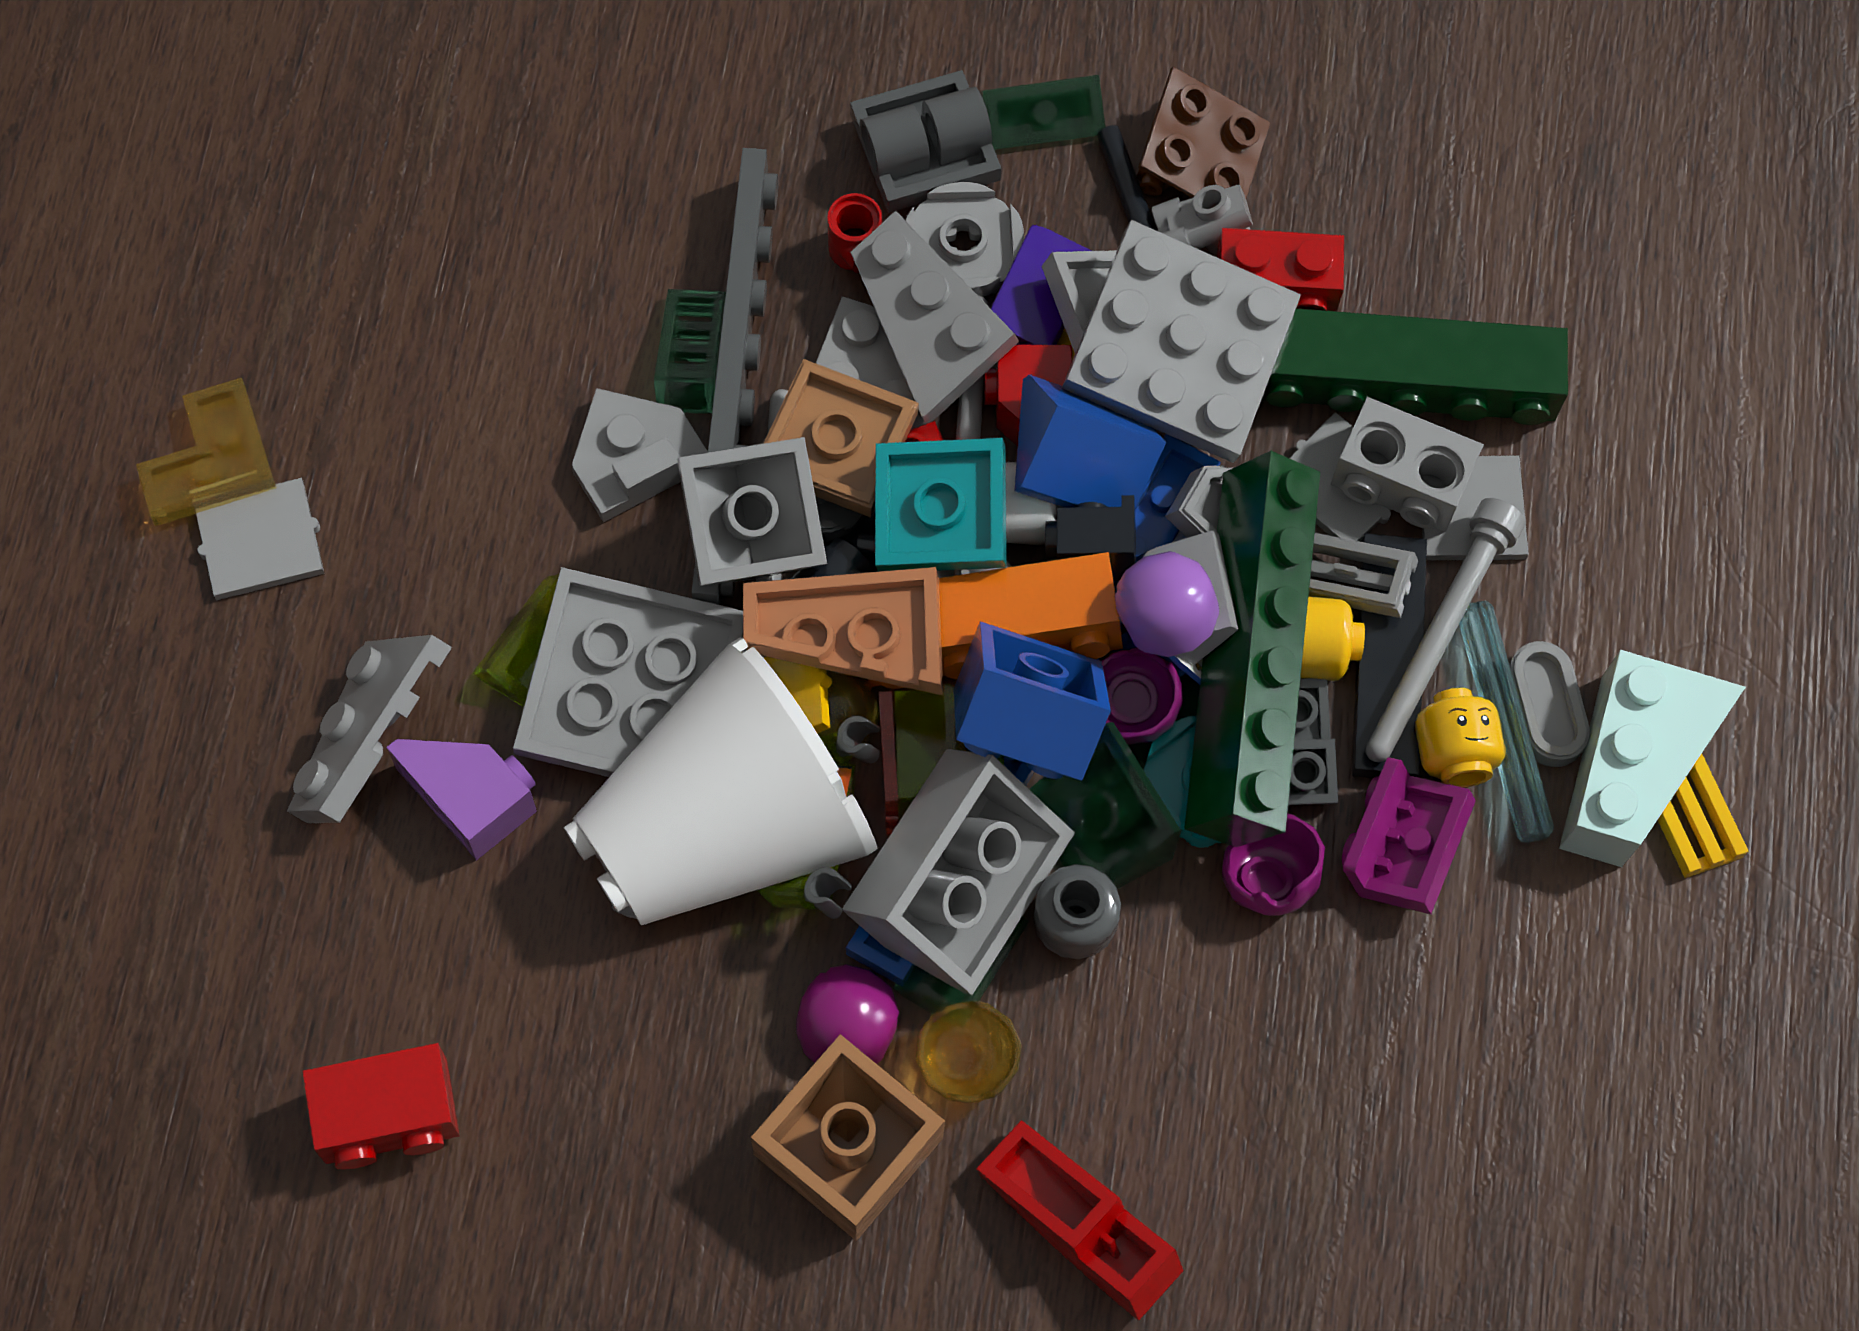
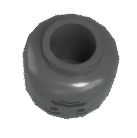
M1075 864L1059 868L1046 877L1037 892L1033 917L1037 936L1047 949L1061 957L1082 959L1095 956L1109 945L1117 931L1121 911L1118 890L1106 874L1094 867Z

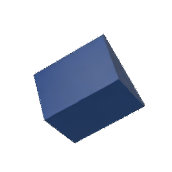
M1028 375L1023 379L1014 491L1065 508H1073L1077 504L1084 502H1097L1107 507H1121V495H1134L1136 509L1165 447L1166 441L1150 426L1067 391L1061 385Z

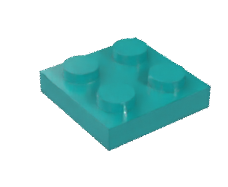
M1003 438L876 443L875 566L878 572L936 567L937 571L1006 568V448Z

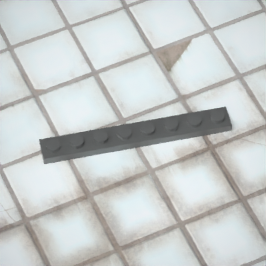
M742 148L708 453L748 446L739 445L741 426L752 427L755 390L746 389L747 371L759 370L761 334H752L753 316L764 317L767 280H759L758 271L759 262L770 263L773 228L772 226L763 225L765 209L776 210L778 197V174L768 173L767 149ZM695 563L692 598L722 606L723 597H734L736 582L699 586Z

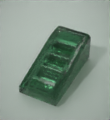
M668 289L654 374L657 403L678 407L683 412L712 413L726 291ZM679 316L712 317L711 322L679 321ZM677 338H679V339H701V340H708V341H687V340H677ZM675 361L704 362L705 364L675 363Z

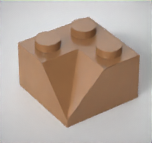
M840 1034L751 1136L754 1156L857 1241L941 1142L944 1136L945 1120Z

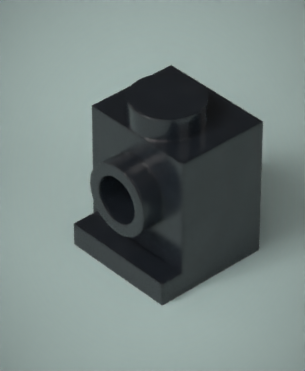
M1121 495V507H1107L1097 502H1084L1077 504L1073 508H1057V520L1045 522L1046 559L1060 560L1109 552L1113 581H1119L1124 572L1136 563L1134 495Z

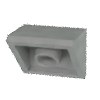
M805 437L677 458L699 586L753 580L827 564Z

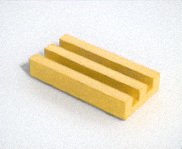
M1703 754L1700 755L1689 773L1725 849H1720L1687 778H1685L1675 794L1705 856L1697 858L1671 801L1658 818L1661 829L1684 878L1743 858L1749 852Z

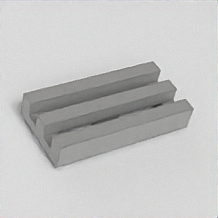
M1318 533L1314 534L1313 553L1394 568L1396 571L1394 576L1357 569L1355 566L1312 560L1310 576L1389 591V593L1383 594L1310 579V597L1341 599L1346 601L1353 609L1401 618L1404 609L1402 601L1404 595H1408L1411 587L1410 575L1411 572L1415 573L1418 564L1415 552Z

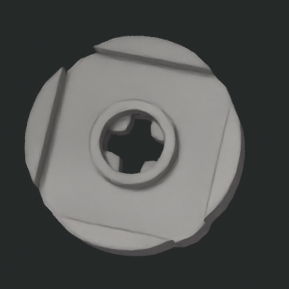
M954 182L938 186L927 193V200L919 204L915 211L913 207L906 218V222L978 296L982 297L998 294L1024 241V228L1016 209L1011 204L1009 209L1003 201L995 198L994 190L978 183ZM959 231H968L970 240L980 241L977 246L971 247V250L968 251L957 250L956 247L950 246L948 242L954 241Z

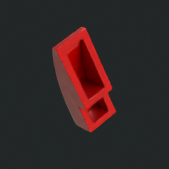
M1022 1120L976 1168L978 1174L1042 1237L1138 1321L1184 1271L1176 1249L1125 1210L1120 1197Z

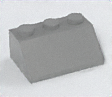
M946 749L842 909L888 950L962 993L973 995L1075 832L993 755L988 754L986 757H982L973 752Z

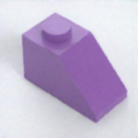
M396 739L387 746L397 771L476 860L537 812L530 791L536 785L531 775L513 755H510L503 761L489 744Z

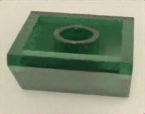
M1114 722L1105 724L1082 781L1063 775L1060 779L1043 777L1029 789L1075 832L1059 857L1064 867L1075 864L1094 867L1106 874L1115 887L1119 889L1173 859L1181 829Z

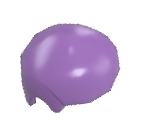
M1172 551L1143 557L1128 568L1119 580L1117 593L1114 596L1120 620L1128 631L1134 645L1145 653L1170 657L1193 651L1212 635L1219 615V603L1211 580L1204 568L1197 561Z

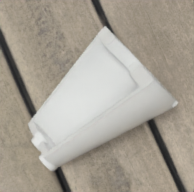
M740 637L725 647L573 817V822L564 827L568 837L584 861L596 855L607 872L598 877L597 880L616 911L620 912L629 906L641 925L804 876L823 867H833L868 856L878 849L872 831L855 797L852 794L846 797L842 779L836 772L839 768L791 693L754 647L745 652L743 651L748 647L744 638Z

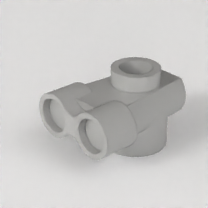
M1210 185L1199 190L1192 199L1180 202L1177 197L1152 207L1158 232L1197 249L1206 247L1214 255L1217 254L1222 228L1251 230L1250 226H1253L1248 204L1240 185L1225 189L1219 185Z

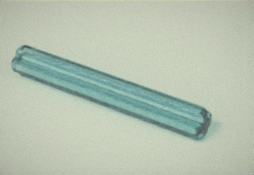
M1488 601L1470 603L1459 626L1478 696L1490 700L1499 712L1506 753L1498 769L1517 838L1523 843L1540 841L1550 837L1554 830V824L1493 605Z

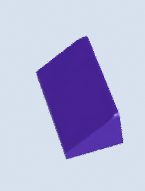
M1037 225L1030 227L991 307V310L1015 333L1019 340L1016 345H1057L1065 327L1041 266L1052 252L1092 251L1047 228Z

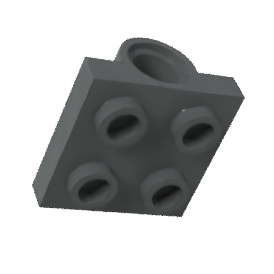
M963 70L850 102L851 118L888 213L921 204L927 200V193L942 185L954 182H972L987 185L1001 180L1002 168L992 145V131L985 103L975 86L969 88Z

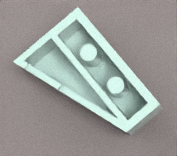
M1620 650L1601 678L1589 727L1590 736L1583 751L1559 849L1622 867L1642 844L1746 687Z

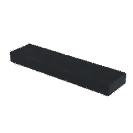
M1365 533L1362 539L1364 543L1415 552L1418 559L1415 573L1411 572L1410 575L1411 587L1409 593L1404 595L1402 601L1404 609L1401 618L1363 610L1358 611V623H1364L1365 640L1361 661H1356L1352 776L1374 778L1380 776L1386 761L1374 762L1370 760L1366 754V745L1424 637L1427 539ZM1364 562L1360 563V569L1392 576H1394L1396 571L1394 568ZM1364 586L1359 587V589L1374 591L1378 593H1389V591ZM1422 696L1390 755V758L1402 760L1409 775L1414 777L1419 776L1420 752L1415 721L1421 711Z

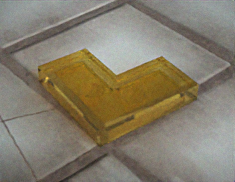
M242 377L182 395L196 446L136 464L148 510L155 526L277 488Z

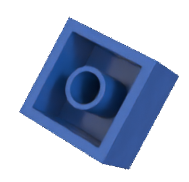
M981 621L979 622L953 689L956 740L963 742L967 749L982 757L990 754L997 759L1004 755L1026 762V765L1032 771L1044 777L1060 779L1063 775L1082 781L1111 712L1102 661Z

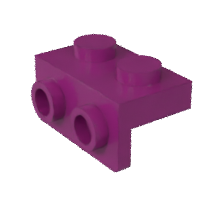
M1388 757L1380 776L1374 777L1368 786L1365 797L1366 811L1357 833L1354 832L1349 835L1343 848V871L1359 897L1432 914L1476 802L1470 789L1410 776L1402 760Z

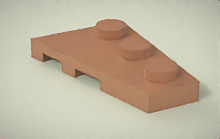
M936 567L743 583V638L748 645L747 650L754 647L762 656L943 696L940 591Z

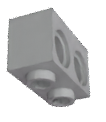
M1367 397L1339 458L1331 485L1341 488L1345 495L1359 503H1377L1400 513L1404 520L1420 528L1435 527L1446 532L1484 444ZM1368 451L1380 453L1389 463H1372L1362 453ZM1420 476H1436L1445 483L1446 487L1439 489L1430 487L1423 482Z

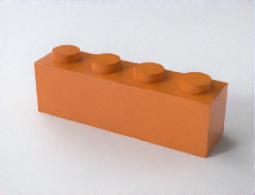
M1109 552L939 578L943 676L958 679L980 621L1093 659L1103 657L1109 651L1123 649ZM868 679L870 687L882 685L891 689L905 688Z

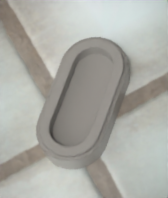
M1543 641L1528 643L1515 653L1506 673L1507 685L1522 742L1527 753L1540 764L1550 767L1566 766L1580 756L1590 736V728L1574 668L1569 656L1560 647Z

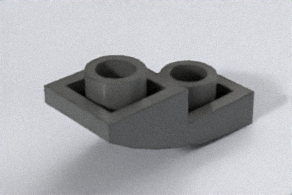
M1300 679L1288 806L1337 804L1335 739H1331L1328 680Z

